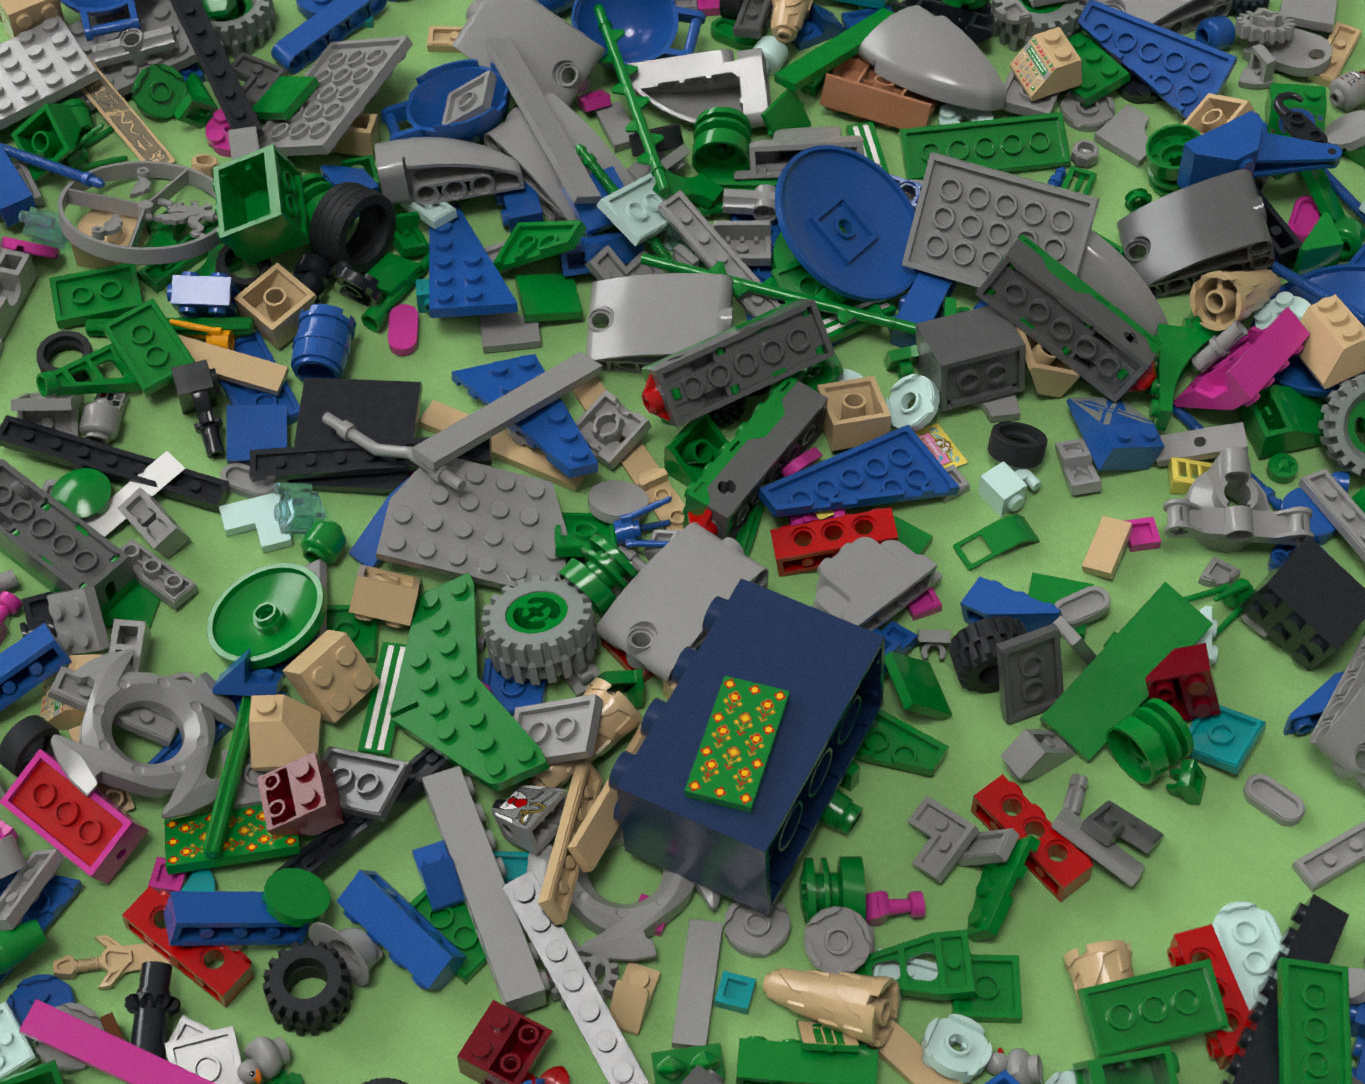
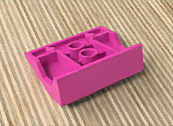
M1285 308L1267 328L1262 330L1253 326L1247 329L1248 335L1230 349V354L1219 358L1205 373L1200 372L1173 401V404L1176 407L1233 410L1243 404L1246 407L1252 405L1261 396L1258 392L1266 389L1275 381L1274 374L1284 370L1290 364L1288 359L1297 355L1304 348L1302 343L1310 333L1290 308Z

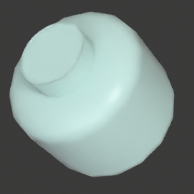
M763 36L753 47V49L762 48L766 58L768 75L774 76L776 72L782 69L789 55L786 44L779 42L775 36Z

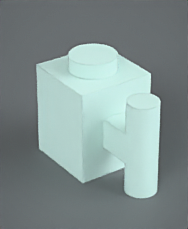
M1003 461L980 476L978 494L1002 517L1010 511H1017L1023 506L1027 485L1035 491L1041 486L1042 482L1028 468L1008 466Z

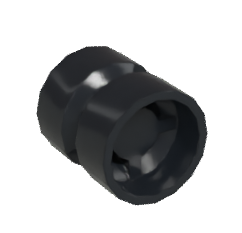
M307 253L300 257L292 275L316 294L317 298L314 304H319L325 293V288L330 283L326 276L332 265L322 256Z

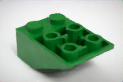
M1270 385L1258 392L1261 396L1252 405L1246 407L1243 404L1238 407L1237 414L1241 422L1244 423V428L1259 458L1321 444L1319 436H1324L1323 429L1318 428V420H1324L1325 413L1320 412L1322 405L1327 404L1324 397L1299 394L1287 386Z

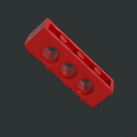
M892 507L876 508L857 514H844L836 518L813 520L799 525H785L770 530L779 577L817 570L824 559L828 557L831 559L839 553L846 543H853L860 537H870L879 544L886 540L899 541Z
M1002 774L973 796L970 812L989 831L1013 828L1020 835L1018 839L1027 837V834L1030 833L1040 837L1037 838L1041 841L1037 851L1032 852L1030 850L1024 866L1060 903L1090 880L1093 864L1088 854L1081 849H1077L1069 840L1055 831L1041 807L1037 804H1032L1023 795L1021 788L1015 782H1010ZM1006 811H1013V812H1015L1017 815H1016V816H1010V815L1006 814L1005 812H1006ZM1057 856L1060 857L1063 861L1057 862L1052 860L1050 857Z
M149 886L122 914L125 927L227 1008L254 978L250 966L252 964L251 960L239 950L233 952L225 945H196L190 949L183 948L182 946H170L167 929L157 927L161 921L165 920L164 911L169 894L164 890L158 892ZM213 960H222L224 962L217 969L207 967Z
M1212 924L1174 934L1170 947L1167 949V955L1172 967L1207 959L1211 960L1228 1023L1233 1031L1217 1030L1205 1033L1207 1038L1206 1048L1212 1060L1216 1059L1219 1069L1223 1070L1226 1068L1234 1053L1238 1054L1241 1047L1236 1045L1237 1040L1246 1026L1250 1027L1252 1021L1247 1019L1250 1012L1215 930Z

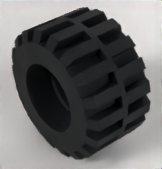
M995 616L974 622L961 629L951 639L948 647L959 683L963 688H967L972 692H987L1000 689L996 644L1027 633L1024 624L1019 619H1012L1010 616Z
M305 940V945L299 946L298 942L292 943V949L286 951L285 948H282L278 951L279 958L272 957L269 961L270 970H265L263 975L265 981L263 983V991L270 1013L278 1025L282 1023L283 1029L289 1033L294 1028L296 1035L304 1036L305 1031H310L311 1036L319 1035L318 1030L324 1028L326 1032L332 1030L333 1022L340 1024L344 1020L342 1012H349L351 1008L349 1000H353L349 971L344 958L339 957V953L335 948L332 947L328 950L326 943L319 942L317 946H314L313 940ZM318 978L327 983L319 994L311 998L301 999L290 995L292 988L304 979Z

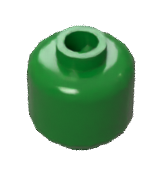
M1344 217L1336 220L1334 224L1344 243L1340 259L1347 260L1352 259L1363 246L1365 229L1359 221Z
M334 521L314 522L300 544L304 558L309 563L321 559L327 566L335 563L347 543L342 527Z

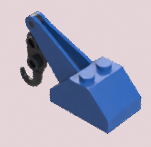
M1283 92L1275 97L1273 107L1280 116L1284 129L1292 137L1261 132L1263 120L1252 110L1184 143L1177 184L1183 189L1198 182L1241 169L1250 170L1253 178L1316 169H1332L1339 165L1342 150L1337 145L1327 144L1328 138L1323 131L1303 113L1294 112L1283 103L1287 99L1303 102V97L1294 92Z

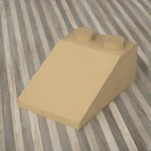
M91 209L79 222L77 229L92 237V227H104V223L117 213ZM118 214L119 218L123 220L122 230L117 231V234L105 236V239L102 241L129 246L138 218ZM145 223L137 247H142L148 231L146 227L148 223ZM71 243L77 266L98 269L124 264L91 255Z

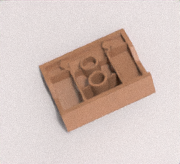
M859 54L836 66L833 74H826L819 105L825 106L833 112L842 111L852 114L853 117L860 120L869 119L876 121L883 127L906 129L929 126L939 100L914 93L882 78L875 73V67L860 58Z

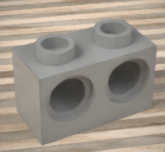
M141 487L118 507L146 541L167 559L190 539L163 507Z

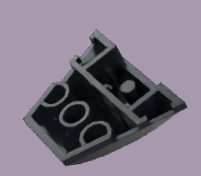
M904 0L901 3L899 1L891 3V9L894 13L910 6L919 5L935 16H945L959 27L976 45L993 37L992 16L990 15L991 0H988L986 5L977 9H968L969 5L955 8L941 0Z

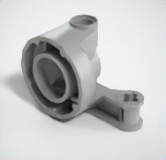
M1243 447L1223 449L1208 471L1195 479L1185 494L1184 499L1174 498L1167 500L1163 504V509L1167 512L1168 525L1165 527V534L1172 538H1194L1208 548L1222 552L1242 551L1254 543L1298 546L1308 537L1314 540V534L1310 530V518H1312V510L1310 508L1297 506L1279 511H1270L1266 493L1257 481L1251 477L1250 458H1248L1247 449ZM1225 495L1232 497L1240 505L1228 507L1229 501Z

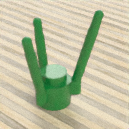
M101 123L77 140L74 151L63 160L67 166L74 169L78 168V170L84 172L91 168L126 161L128 157L124 155L86 163V160L90 159L86 148L114 131L112 126L101 131L105 127Z
M1241 578L1231 584L1225 583L1219 587L1185 596L1184 598L1190 603L1217 595L1213 598L1215 602L1222 600L1227 607L1234 608V611L1217 628L1216 635L1218 636L1239 614L1245 612L1240 605L1252 593L1254 588L1248 580Z

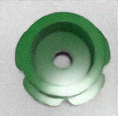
M1144 188L1131 190L1125 196V207L1132 213L1151 203L1152 196Z

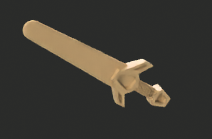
M103 935L95 937V940L105 948L99 958L97 956L96 958L92 957V959L90 957L89 959L85 958V960L84 958L82 960H75L71 955H67L53 961V971L57 978L73 980L79 971L82 973V971L86 972V970L88 972L89 970L93 971V969L94 971L96 969L99 970V968L103 969L107 975L98 988L99 990L112 988L127 972L141 970V964L144 962L159 961L170 963L145 943L123 946L109 936ZM225 945L233 952L244 947V945ZM182 946V947H183V948H186V949H190V948H193V947H195V946Z

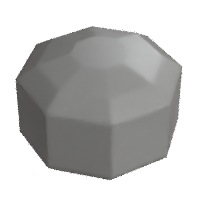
M1080 140L1074 143L1071 159L1076 165L1089 167L1096 164L1100 148L1094 141Z

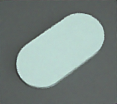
M1238 901L1224 906L1214 918L1212 926L1250 1011L1257 1001H1261L1262 995L1258 993L1266 977L1268 975L1272 976L1273 970L1269 966L1278 951L1282 952L1284 946L1280 944L1282 935L1272 914L1265 909L1263 911L1251 902Z

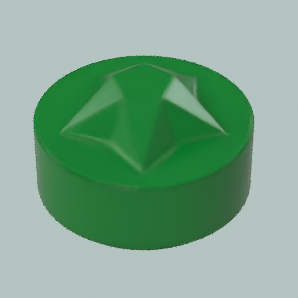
M1278 453L1269 459L1266 472L1268 477L1276 483H1290L1296 477L1298 463L1292 456Z

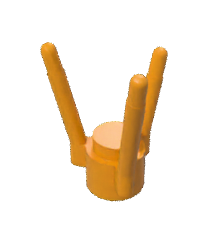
M175 319L169 320L171 325L207 333V335L182 336L206 340V343L234 350L235 337L232 330H222V327H209Z

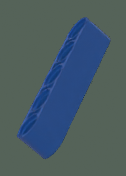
M334 0L279 40L272 48L271 57L290 73H298L315 61L330 42L342 41L365 24L367 19L380 13L386 6L387 0Z

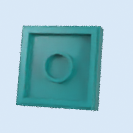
M1220 705L1221 714L1196 718L1190 725L1189 730L1193 736L1194 749L1189 757L1238 774L1265 731L1266 723L1260 719Z

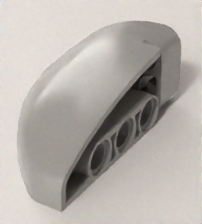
M919 5L904 8L889 16L864 39L859 47V57L874 66V71L877 75L914 93L945 103L982 111L1003 109L1006 88L983 52L947 17L942 15L935 16Z
M762 48L737 51L736 61H734L732 50L719 49L628 64L638 67V72L630 76L635 92L640 96H649L651 105L677 120L694 125L697 116L703 111L713 107H730L744 113L751 122V128L766 126L761 114L771 105L766 58Z

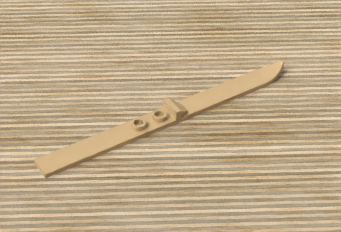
M595 377L572 390V392L586 412L606 389L601 381ZM622 437L618 442L622 444L625 438ZM639 440L620 461V464L632 482L642 488L648 495V505L668 496L672 498L671 502L653 510V513L659 521L669 520L671 522L669 526L663 527L665 530L682 531L684 522L682 511L685 504L668 481V473L665 468H659L642 441Z

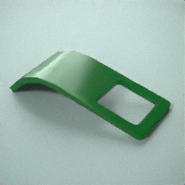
M1015 514L1001 518L955 543L953 549L966 569L972 571L1017 545L1026 542L1039 543L1040 540L1024 516ZM981 536L992 553L975 563H970L961 546Z

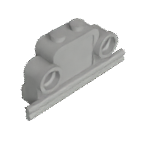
M836 126L779 129L774 132L772 140H760L750 143L751 170L735 171L734 180L778 178L782 169L795 155L807 148L819 145L844 147L864 155L863 137L841 136V128Z
M860 537L853 543H846L839 553L831 559L828 557L821 562L817 569L820 575L812 607L873 631L939 582L943 575L936 570L937 564L925 555L915 554L899 541L886 540L879 544L870 537Z

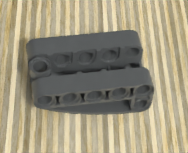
M1247 169L1219 175L1177 190L1135 210L1117 223L1126 260L1138 272L1155 298L1192 289L1195 281L1200 280L1203 277L1202 275L1218 270L1222 272H1249L1269 268L1275 263L1274 247L1266 222L1267 215L1262 197L1258 195L1252 172ZM1138 256H1144L1141 259H1134Z

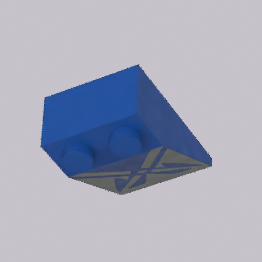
M1108 397L1068 398L1066 401L1098 471L1150 469L1165 447L1154 423L1121 398L1116 403Z

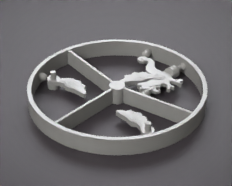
M130 161L109 164L87 171L95 174L96 178H102L105 183L119 179L137 178L138 182L135 183L130 193L131 199L144 196L145 193L150 192V178L172 180L149 201L134 202L85 192V190L91 187L84 186L75 180L66 185L58 199V220L64 236L79 249L102 259L138 265L174 263L202 255L221 243L217 235V227L208 234H202L204 226L200 224L201 220L215 223L218 220L216 212L212 210V204L209 205L208 202H205V205L199 207V201L194 202L192 200L190 202L191 206L184 205V202L174 204L170 200L187 184L202 189L216 198L212 187L214 179L186 166L157 161ZM68 204L117 214H114L110 220L105 222L104 227H92L91 237L74 227L66 218L64 211ZM159 208H167L168 214L154 215ZM118 214L138 218L129 246L102 241L105 239V236L117 234V231L122 230L123 220L119 218ZM153 220L162 222L164 225L172 224L175 226L188 222V225L195 229L191 231V236L197 239L164 247H137L145 223H150Z

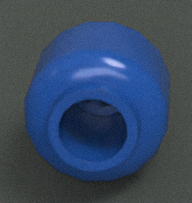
M1220 15L1200 21L1195 32L1196 41L1221 51L1230 48L1236 37L1232 21L1228 17Z

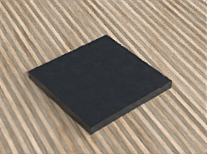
M305 377L294 447L353 443V441L347 442L339 437L334 429L322 422V417L327 412L342 421L347 420L357 426L359 432L373 441L416 438L423 389L422 383ZM411 471L288 480L287 485L289 489L392 493L410 477Z

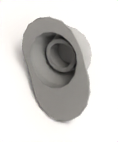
M321 922L313 923L309 927L308 935L310 940H313L314 946H317L319 942L326 943L328 950L333 947L338 951L339 957L344 958L352 983L358 986H365L369 982V970L381 959L383 953L363 930L359 928H345L337 931Z

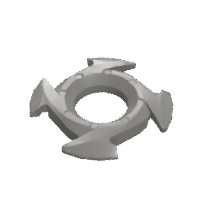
M134 649L107 653L88 661L73 672L70 676L78 684L87 683L93 688L79 730V739L77 742L60 735H53L50 743L57 763L76 788L86 797L96 789L98 783L146 797L162 798L164 794L173 793L162 812L161 817L166 820L190 815L215 801L220 780L219 778L210 779L205 774L215 738V720L234 729L238 712L228 695L213 694V686L216 681L207 672L199 675L197 685L149 672H124L135 654ZM148 707L159 710L169 716L179 728L182 737L181 750L172 759L163 763L146 764L137 762L127 757L116 746L112 737V722L119 714L131 708Z
M622 824L618 827L606 850L617 846H625ZM549 843L538 855L530 852L528 856L527 872L532 870L541 888L553 849ZM661 867L663 873L662 881L651 896L637 903L619 904L600 896L591 885L589 872H583L580 868L569 910L587 928L598 934L582 945V949L585 951L584 954L610 957V961L633 962L656 958L654 941L648 938L664 922L666 925L683 911L691 901V895L695 888L711 911L717 909L722 894Z

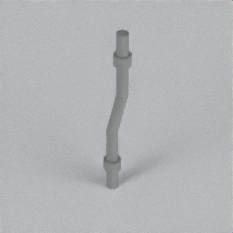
M329 412L325 413L322 417V422L334 429L339 437L347 442L353 441L375 456L409 459L429 472V476L439 483L445 482L459 492L466 486V481L452 473L447 465H443L433 471L412 456V447L378 444L359 432L357 426L347 420L342 421Z

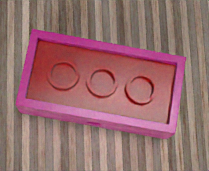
M39 749L0 800L3 806L56 849L58 848L62 854L89 876L109 884L149 831L98 789H95L86 797L69 781L57 763L56 757L42 749Z

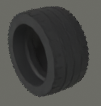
M343 182L333 186L319 201L312 215L309 230L312 250L315 254L322 256L330 262L331 265H337L338 261L342 260L350 264L354 268L353 271L357 273L369 271L381 261L393 240L396 228V213L392 202L380 192L362 184ZM360 212L359 222L356 227V230L350 238V240L346 243V237L349 227L354 218L356 217V215Z

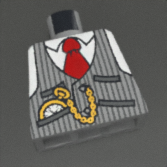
M523 785L507 800L497 799L493 803L492 814L503 837L507 841L538 855L557 834L567 793L562 788Z

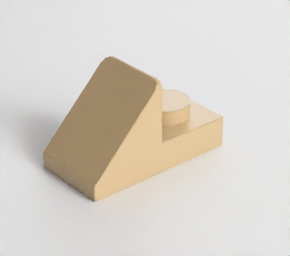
M628 961L622 980L616 981L609 1008L620 1031L639 1036L661 978V971Z

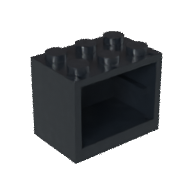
M1308 537L1280 560L1243 601L1240 607L1252 621L1258 623L1270 635V638L1275 643L1281 645L1289 652L1297 664L1310 671L1338 651L1364 621L1365 588L1311 537Z

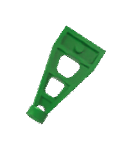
M112 344L100 348L55 371L39 373L36 376V385L43 397L54 394L56 396L141 390ZM106 362H113L123 377L104 378L97 367ZM85 371L92 381L76 382L72 375Z
M967 929L934 932L870 953L865 963L854 971L855 974L873 976L872 969L876 964L896 961L899 964L900 978L893 981L898 982L900 995L934 1000L975 997ZM923 954H932L936 958L937 977L932 981L918 980L910 977L906 967L908 961Z

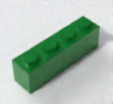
M750 1036L747 1039L739 1038L736 1084H877L878 1050L871 1049L866 1045H860L859 1053H829L827 1051L802 1050L800 1041L796 1039L770 1041L761 1036Z

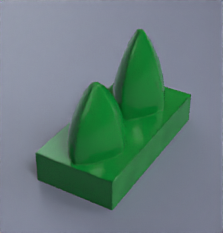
M720 1043L651 1052L655 1084H681L697 1065H700L706 1071L711 1069L721 1078H725Z

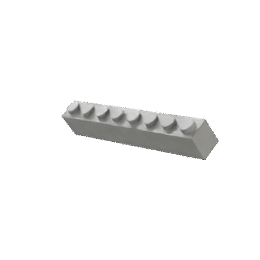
M460 766L423 777V787L440 837L444 841L449 856L453 859L466 907L502 1004L518 1013L546 1005L545 991L550 990V985L545 971L538 972L535 964L536 961H539L538 953L532 941L527 943L524 935L526 930L502 888L505 885L502 878L506 876L505 867L501 857L495 858L492 849L496 848L491 830L484 831L481 822L485 821V816L481 804H474L471 797L475 795V790L470 776L464 777Z

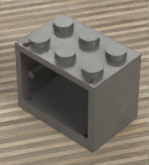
M990 305L916 324V346L919 353L916 361V370L919 375L927 377L936 384L940 396L938 407L941 412L1025 391L1026 344L1012 323Z

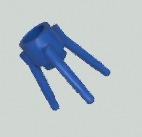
M668 496L634 512L620 515L621 520L614 521L618 545L626 544V549L632 547L663 548L669 541L637 540V538H642V531L669 526L671 524L669 520L640 525L639 519H633L671 502L672 498Z

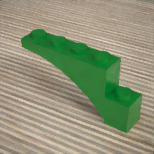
M1192 310L1189 317L1183 319L1182 326L1158 323L1153 335L1162 342V345L1154 358L1156 378L1148 389V394L1153 395L1149 407V417H1153L1154 425L1160 431H1166L1173 410V395L1176 387L1194 367L1191 359L1210 344L1209 340L1213 336L1218 337L1224 331H1214L1202 326L1199 323L1202 320L1199 316L1194 317Z

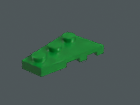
M582 220L518 222L493 261V264L499 272L574 250L580 243V239L587 227Z
M880 710L854 759L932 776L948 753L949 746Z
M1032 835L1018 839L1006 862L983 864L981 878L975 890L976 897L973 908L968 916V939L973 942H979L997 936L1014 900L1013 896L1010 895L1011 890L1018 879H1024L1028 870L1024 863L1030 850L1032 852L1037 851L1040 840Z

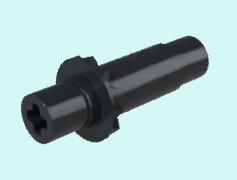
M148 961L141 964L139 989L136 993L126 996L124 1007L127 1008L129 1013L134 1014L131 1044L164 1059V1043H166L168 1020L169 1017L175 1016L176 1013L180 1012L181 1001L171 996L172 965L165 962Z

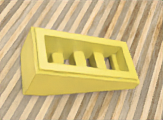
M1170 457L1167 468L1170 494H1186L1195 481L1192 475L1200 476L1207 472L1213 463Z

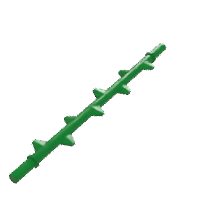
M597 4L593 10L598 21V29L602 32L608 48V52L600 61L601 64L614 65L620 83L611 88L612 94L625 96L633 120L625 127L626 133H639L645 153L637 158V163L651 166V174L655 177L660 194L663 196L669 195L671 188L665 174L666 169L662 165L655 147L664 140V137L661 134L650 133L642 109L651 101L649 96H636L630 76L638 72V67L624 63L617 44L625 35L624 29H612V23L608 20L604 6Z
M646 253L642 254L640 261L642 265L665 270L667 273L727 275L724 262L718 261L709 270L677 262L673 258L669 260ZM727 275L733 279V294L736 298H740L745 293L750 292L782 300L785 304L797 298L815 299L818 310L836 314L841 325H846L855 319L890 328V331L894 329L916 335V324L918 323L896 318L895 315L893 317L884 315L881 306L875 304L868 310L832 302L829 289L823 288L813 297L778 288L773 277L768 278L763 283Z

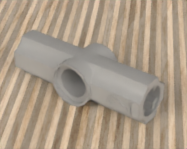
M173 25L143 33L139 29L130 28L125 30L119 39L92 45V53L98 68L129 61L134 65H141L147 62L151 55L176 49L179 46Z
M764 184L756 187L755 190L724 188L722 213L753 215L756 220L774 221L777 218L775 209L776 187Z

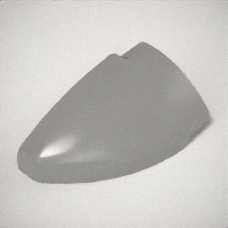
M413 137L374 144L382 193L392 202V205L411 202V198H414L417 203L422 205L437 204L525 188L520 164L512 157L485 145L446 137Z
M1091 230L1078 277L1150 334L1154 335L1158 323L1168 325L1159 303L1131 264L1112 245Z

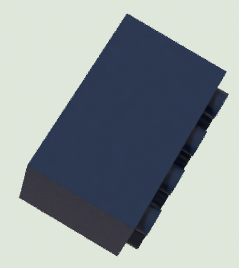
M741 578L728 600L716 596L709 605L702 625V631L707 634L706 638L698 650L687 646L680 653L672 673V683L677 685L667 702L659 698H655L645 712L640 729L641 735L646 737L636 755L628 751H623L619 755L611 770L608 785L609 788L617 791L618 800L614 808L613 819L622 824L626 852L768 915L883 706L885 636ZM724 675L790 691V699L752 813L685 797L684 790Z

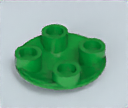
M81 468L63 475L55 483L51 496L80 519L94 514L100 515L107 511L109 508L108 501L111 496V484L102 472L91 468Z

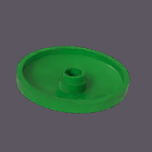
M276 563L257 568L232 583L215 602L207 621L208 641L218 657L228 665L235 662L248 649H251V669H261L278 664L303 649L319 631L327 613L328 597L326 590L315 573L299 564Z

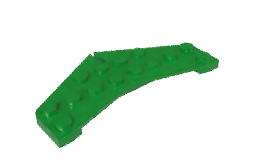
M466 573L424 592L417 599L390 715L397 727L454 765L460 766L464 772L488 788L503 790L550 769L541 748L479 680L476 624L478 594L470 573Z

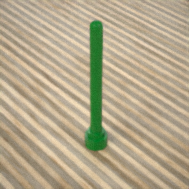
M429 252L419 262L423 269L410 280L409 284H405L392 297L388 295L379 306L369 307L362 314L361 321L367 329L372 332H379L386 324L387 313L416 283L415 280L420 279L429 269Z

